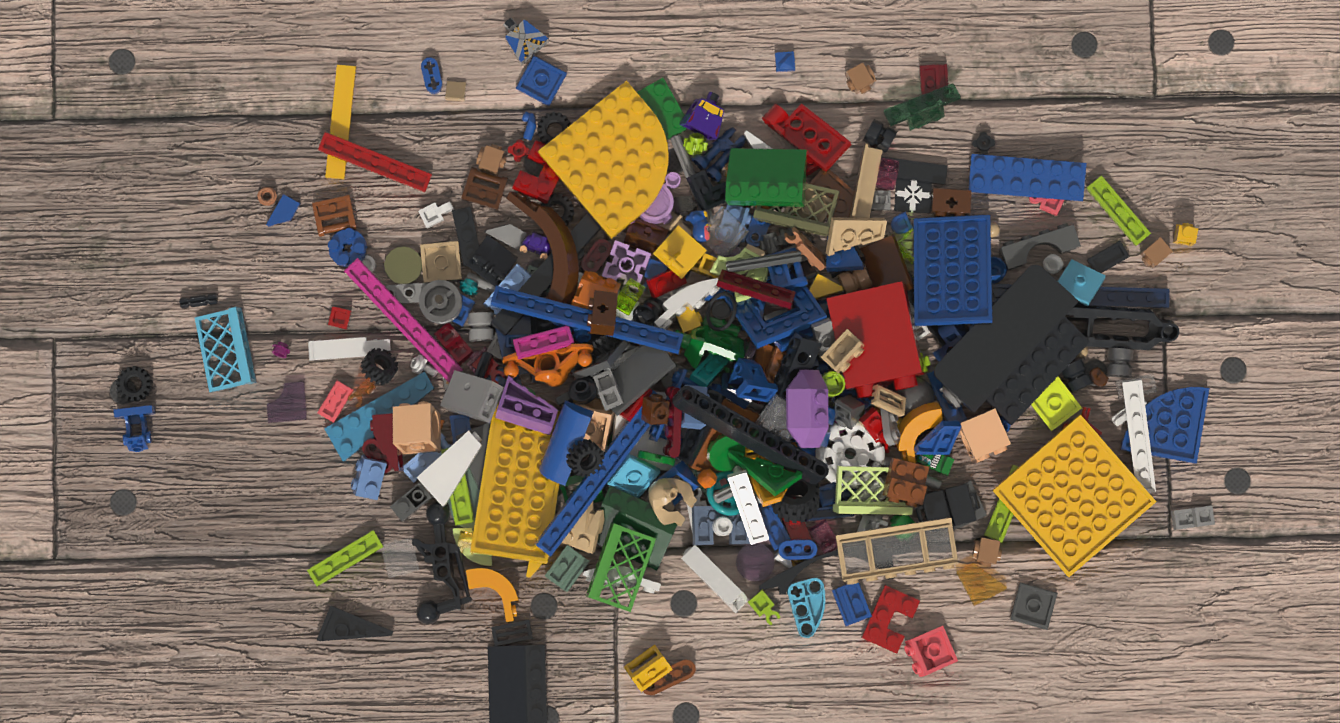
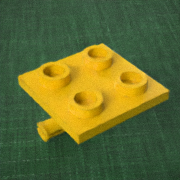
M678 225L653 255L682 279L707 250Z

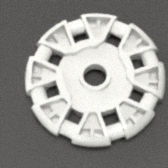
M859 421L852 430L847 427H841L838 423H833L827 430V432L831 433L829 440L835 442L832 449L822 446L816 448L817 459L827 464L826 458L831 457L833 464H827L829 473L825 477L831 483H836L837 466L868 467L866 464L870 459L874 461L872 467H881L885 461L884 446H882L881 442L876 443V440L867 433ZM845 429L847 435L840 437L839 431ZM857 430L864 432L862 438L855 435ZM873 442L875 449L869 451L867 444ZM846 449H853L856 453L855 458L847 459L845 457ZM842 470L845 472L842 479L847 483L853 475L850 471ZM863 471L861 473L862 476L859 478L866 483L872 476L868 471ZM855 479L849 487L858 488L861 484Z

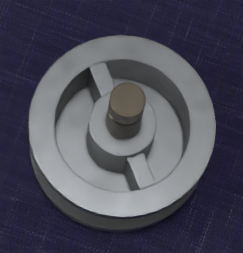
M435 280L428 283L422 289L419 296V307L429 321L436 324H446L456 319L460 314L462 297L457 287L445 280Z

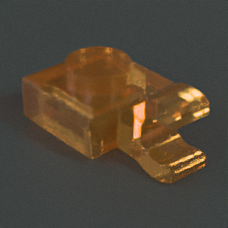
M368 377L348 397V400L351 401L355 397L358 398L359 401L355 407L359 408L363 403L362 397L366 393L369 395L376 388L374 385L375 381L370 382Z

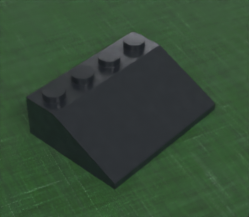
M546 645L488 647L489 723H548Z

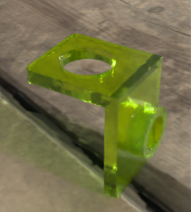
M913 228L897 241L903 259L907 258L912 264L914 263V257L901 243L914 231Z
M629 278L618 295L617 309L629 316L646 287ZM629 286L637 287L639 292L632 293L629 290Z

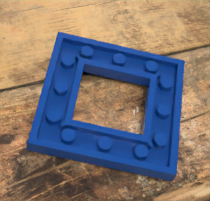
M788 268L791 280L795 279L796 277L791 272L790 268ZM768 276L766 283L772 284L771 277ZM797 286L788 289L796 292L793 304L797 308V312L767 324L752 304L760 301L759 299L751 297L747 300L736 302V317L757 349L793 335L794 332L808 329L811 327V324L827 318V315L807 286ZM730 291L729 293L735 298L734 292ZM724 296L725 301L733 311L731 299L728 296Z

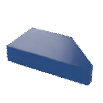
M283 194L266 226L271 227L291 221L300 203Z

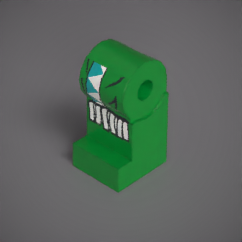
M917 455L915 462L929 466V469L947 476L954 459L945 455Z

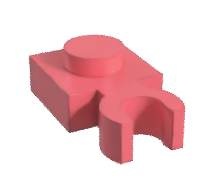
M1029 197L1031 203H1041V210L1058 216L1065 201Z

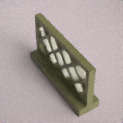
M805 183V191L813 189L817 195L809 201L805 199V206H808L812 213L806 218L800 217L797 211L803 207H797L796 209L792 207L793 210L785 214L781 212L779 206H773L769 210L761 208L762 206H757L753 218L757 221L787 228L795 227L800 231L828 237L831 218L834 217L840 191ZM826 193L834 194L833 202L825 206L821 196ZM819 198L824 207L814 213L809 204ZM826 210L829 215L828 222H819L816 215Z

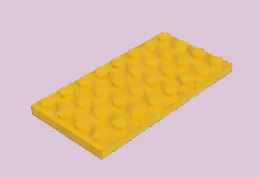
M498 402L490 424L470 552L547 564L548 555L534 544L555 517L559 483L544 477L540 473L539 468L561 411L557 413L551 435H547L495 418L499 405Z

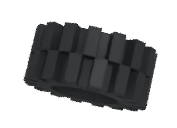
M560 112L547 113L546 116H542L537 128L540 140L547 144L555 138L547 132V128L551 123L560 124L562 131L569 127L571 122L567 119V116L562 115Z
M553 193L547 204L542 202L540 205L551 207L554 204L561 205L564 208V214L561 218L568 226L574 215L573 204L567 196Z
M592 334L591 339L583 344L593 346V352L590 354L592 357L604 354L605 351H609L620 339Z
M374 348L369 351L360 366L362 374L366 373L364 377L366 379L369 377L370 382L375 381L377 385L379 383L381 385L388 384L398 371V362H395L396 358H392L390 352L387 354L385 349L381 351V348L376 350ZM376 364H379L383 369L377 367Z
M136 366L127 367L126 370H122L121 374L117 376L116 389L124 399L140 402V400L146 399L145 397L151 394L149 392L153 389V380H151L150 374L144 369ZM132 377H138L142 382L141 388L135 392L130 391L127 386L128 380Z
M583 439V442L581 440L577 441L578 445L574 443L572 445L573 449L569 448L568 452L570 454L566 455V463L578 476L584 477L586 475L589 477L590 473H596L595 469H600L599 464L603 465L604 453L592 440ZM590 454L584 462H581L585 455Z

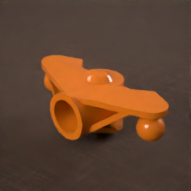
M570 344L566 348L518 359L516 353H513L502 359L503 364L506 365L504 367V374L506 377L509 375L515 378L519 373L518 366H521L533 374L536 381H542L551 387H557L567 380L568 374L577 363L583 367L590 366L593 360L590 354L593 352V346L590 344Z

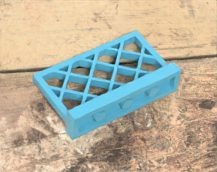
M233 307L228 310L194 317L209 392L257 383L242 308ZM228 314L229 323L225 328L218 321L221 316ZM208 319L213 323L208 332L202 329V320ZM216 325L224 330L219 339L211 335ZM227 332L233 337L230 346L222 342ZM208 337L217 341L212 350L206 348L205 345ZM219 344L227 348L222 358L214 353ZM230 351L235 353L237 357L233 365L225 360ZM212 355L220 360L215 369L209 365ZM223 362L231 367L226 377L218 372ZM234 370L240 373L241 381L233 382L229 379ZM217 374L224 380L220 386L214 387L213 378Z

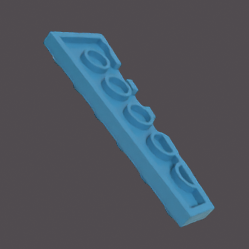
M423 372L324 429L344 462L361 449L367 439L375 437L370 428L372 415L393 413V407L399 406L402 403L415 405L435 388L426 372Z

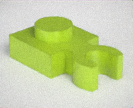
M763 590L748 601L759 617L765 614L766 622L769 625L773 624L769 619L771 615H776L778 619L781 618L778 612L771 610L774 603Z

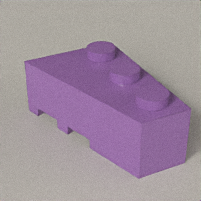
M508 375L495 418L551 435L558 410L539 396L536 397L529 392L526 387H522L513 381V378Z

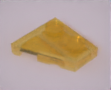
M974 563L956 571L973 606L1007 589L1004 584Z

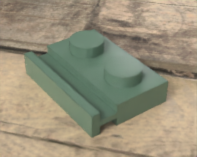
M567 545L545 577L568 592L590 561Z

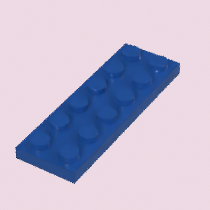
M972 154L968 190H972V193L1083 202L1087 163Z

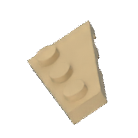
M832 217L826 254L830 256L840 250H849L852 246L865 245L884 239L887 220L885 218Z

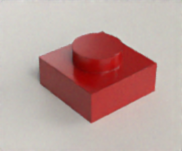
M332 306L328 325L347 330L352 311Z

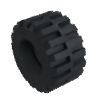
M803 479L798 480L788 487L780 502L771 504L773 512L778 514V518H784L786 522L790 520L792 523H797V521L805 522V519H811L812 515H815L817 509H819V484H810ZM790 495H800V496H802V498L792 499V498H789L788 496H790Z

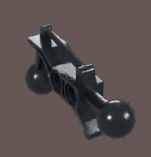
M439 502L432 503L426 510V518L434 527L435 544H425L419 539H413L412 545L418 549L420 554L422 553L425 562L432 563L434 580L443 581L452 589L454 598L440 603H435L431 600L421 602L417 607L416 616L421 623L426 625L435 623L441 614L456 609L464 610V604L470 603L473 600L470 597L465 568L460 552L461 547L446 542L445 523L450 518L449 508L447 505L443 507ZM444 547L446 554L440 558L437 554L438 550ZM425 550L431 552V555L428 556ZM452 553H455L460 576L463 580L467 596L463 598L462 587L454 576ZM443 566L448 570L445 577H441L439 573L440 568Z

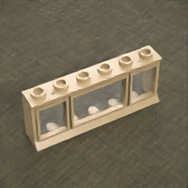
M951 517L835 535L842 581H847V585L859 583L858 579L866 578V582L878 580L877 576L885 575V579L897 577V573L904 572L905 576L914 575L916 570H924V573L935 571L936 567L943 566V570L953 569L955 564H959Z

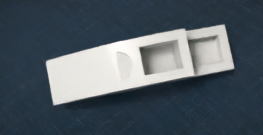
M718 278L695 283L671 296L662 304L665 312L654 322V327L666 330L673 323L672 319L676 315L680 317L687 310L686 306L691 311L695 308H701L706 302L704 299L709 295L713 296L720 289L716 286Z
M618 566L622 576L632 572L630 567ZM595 568L583 572V576L586 577L585 581L591 582ZM616 568L608 571L607 577L610 582L620 578ZM634 574L624 578L627 586H635L636 579ZM642 578L640 586L644 587L643 591L654 594L655 591L659 592L661 584ZM621 580L612 584L614 590L616 586L620 587Z

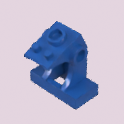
M738 358L728 382L729 384L740 385L735 391L737 397L769 402L778 391L777 385L768 383L761 365L756 361Z
M155 406L113 409L115 418L125 419L126 434H123L124 446H127L128 450L133 452H141L148 449V443L152 442L151 432H148L146 415L156 414ZM133 424H141L142 435L133 436Z

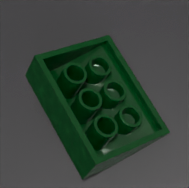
M610 486L600 509H604L603 531L598 536L597 544L603 547L611 523L656 538L647 567L657 571L677 524L663 525L654 513L650 503ZM622 531L620 540L623 545L633 541L629 533ZM641 539L637 541L641 552L648 549L649 540ZM634 543L624 548L629 558L638 554ZM622 549L616 552L625 556ZM640 556L632 559L638 563L643 564Z

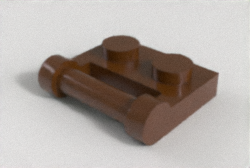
M471 167L461 199L498 210L508 178L494 176ZM474 178H479L498 184L499 188L497 190L473 181Z

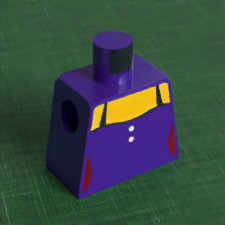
M709 92L706 100L703 98L695 99L679 125L694 133L704 135V138L708 140L717 139L724 114V109L716 105L719 95Z

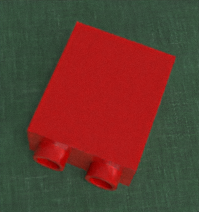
M901 281L826 298L835 341L848 329L865 345L863 353L858 358L854 357L849 362L851 364L849 368L842 372L847 390H856L857 398L860 399L871 397L872 393L875 392L873 386L893 381L895 390L918 386L916 376L924 375L925 372L905 283Z

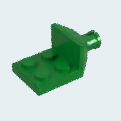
M705 325L693 329L690 335L679 332V330L675 331L684 334L680 347L684 349V355L693 368L697 369L705 350H708L713 355L719 354L732 362L737 361L738 358H744V340L722 331H714Z

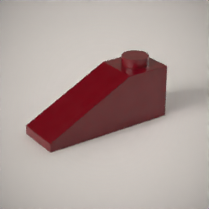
M393 413L372 415L370 428L394 471L404 472L403 453L393 444Z

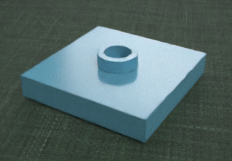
M1071 259L1058 282L1079 303L1089 306L1105 280L1106 275Z
M628 454L607 484L640 498L661 473L660 468Z

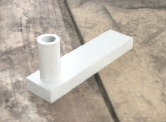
M736 466L733 469V473L728 475V481L750 544L769 540V534L748 473L740 466Z

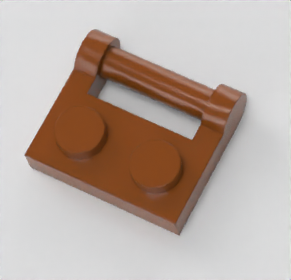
M350 195L312 203L319 237L347 228L357 229ZM348 216L349 221L323 227L322 221Z

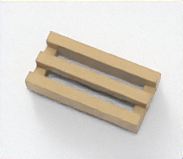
M878 384L873 386L875 392L872 393L874 399L871 400V404L899 417L905 415L906 397Z

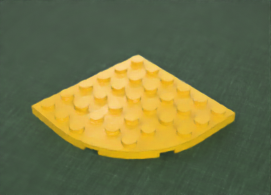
M627 80L538 151L539 155L611 239L640 217L652 205L664 185L668 169V144L662 125L651 108Z

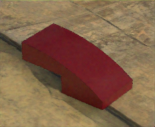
M446 323L434 333V336L459 366L474 355L472 349L450 323Z

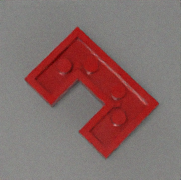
M535 140L528 154V159L544 167L538 178L520 170L512 189L547 204L560 178L538 153L546 144Z
M884 585L872 612V617H870L861 638L897 654L905 636L888 629V625L895 611L913 619L920 600Z

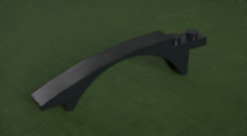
M905 542L893 543L892 548H886V545L874 546L875 567L877 569L893 567L892 555L911 553L910 545L905 546ZM866 544L843 548L844 556L855 557L868 562ZM838 550L803 561L759 585V590L778 587L779 595L786 594L794 578L805 567L819 559L838 556Z

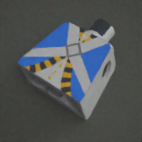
M511 17L503 24L509 31L505 36V40L521 65L525 64L533 55L549 43L547 36L526 20L517 24Z

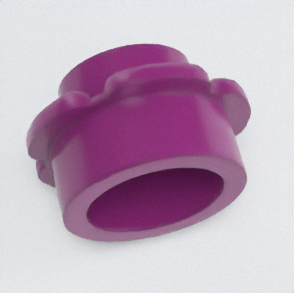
M283 342L272 345L274 347L272 353L280 358H286L287 354L290 353L289 346Z

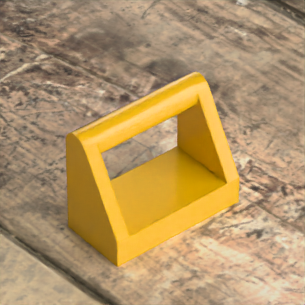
M655 644L624 666V669L641 692L673 670ZM657 653V656H656V657H654L653 659H651L649 662H647L646 664H644L642 667H640V668H639L638 670H636L635 672H633V673L631 672V670H633V669H634L635 667H637L639 664H641L642 662H644L646 659H648L649 657H651L653 654Z

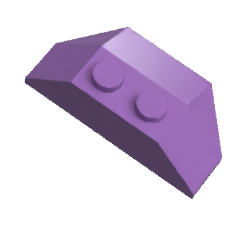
M799 370L786 389V427L800 448H820L829 428L828 388L819 370Z

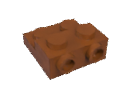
M892 457L882 495L887 496L888 501L895 503L904 500L906 501L905 505L917 508V504L923 505L927 490L925 483L929 466Z

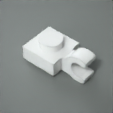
M449 201L439 207L436 203H433L418 212L428 229L444 221L442 215L451 212L454 208Z

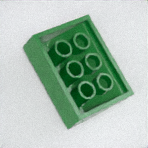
M731 148L725 201L728 205L805 207L807 150Z

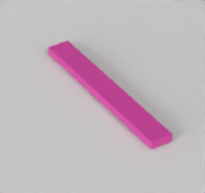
M359 258L344 270L449 383L454 370L463 371L458 363Z

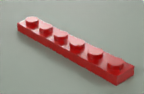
M326 132L318 148L320 152L424 193L432 177L430 173Z

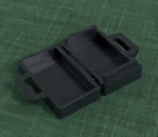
M962 484L944 489V492L939 490L925 494L923 505L916 508L919 522L951 517L952 526L954 525L955 527L977 521L975 510L979 509L980 505L977 494L969 493L967 484ZM970 496L974 497L976 507L974 508ZM921 509H923L925 513L926 520L924 521L922 519L920 511ZM948 527L929 530V532L932 533L940 531L943 529H947Z

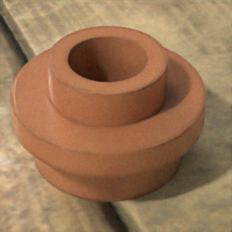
M263 187L259 190L257 197L262 205L270 206L275 203L277 194L273 188ZM267 193L271 194L269 200L264 199V195Z

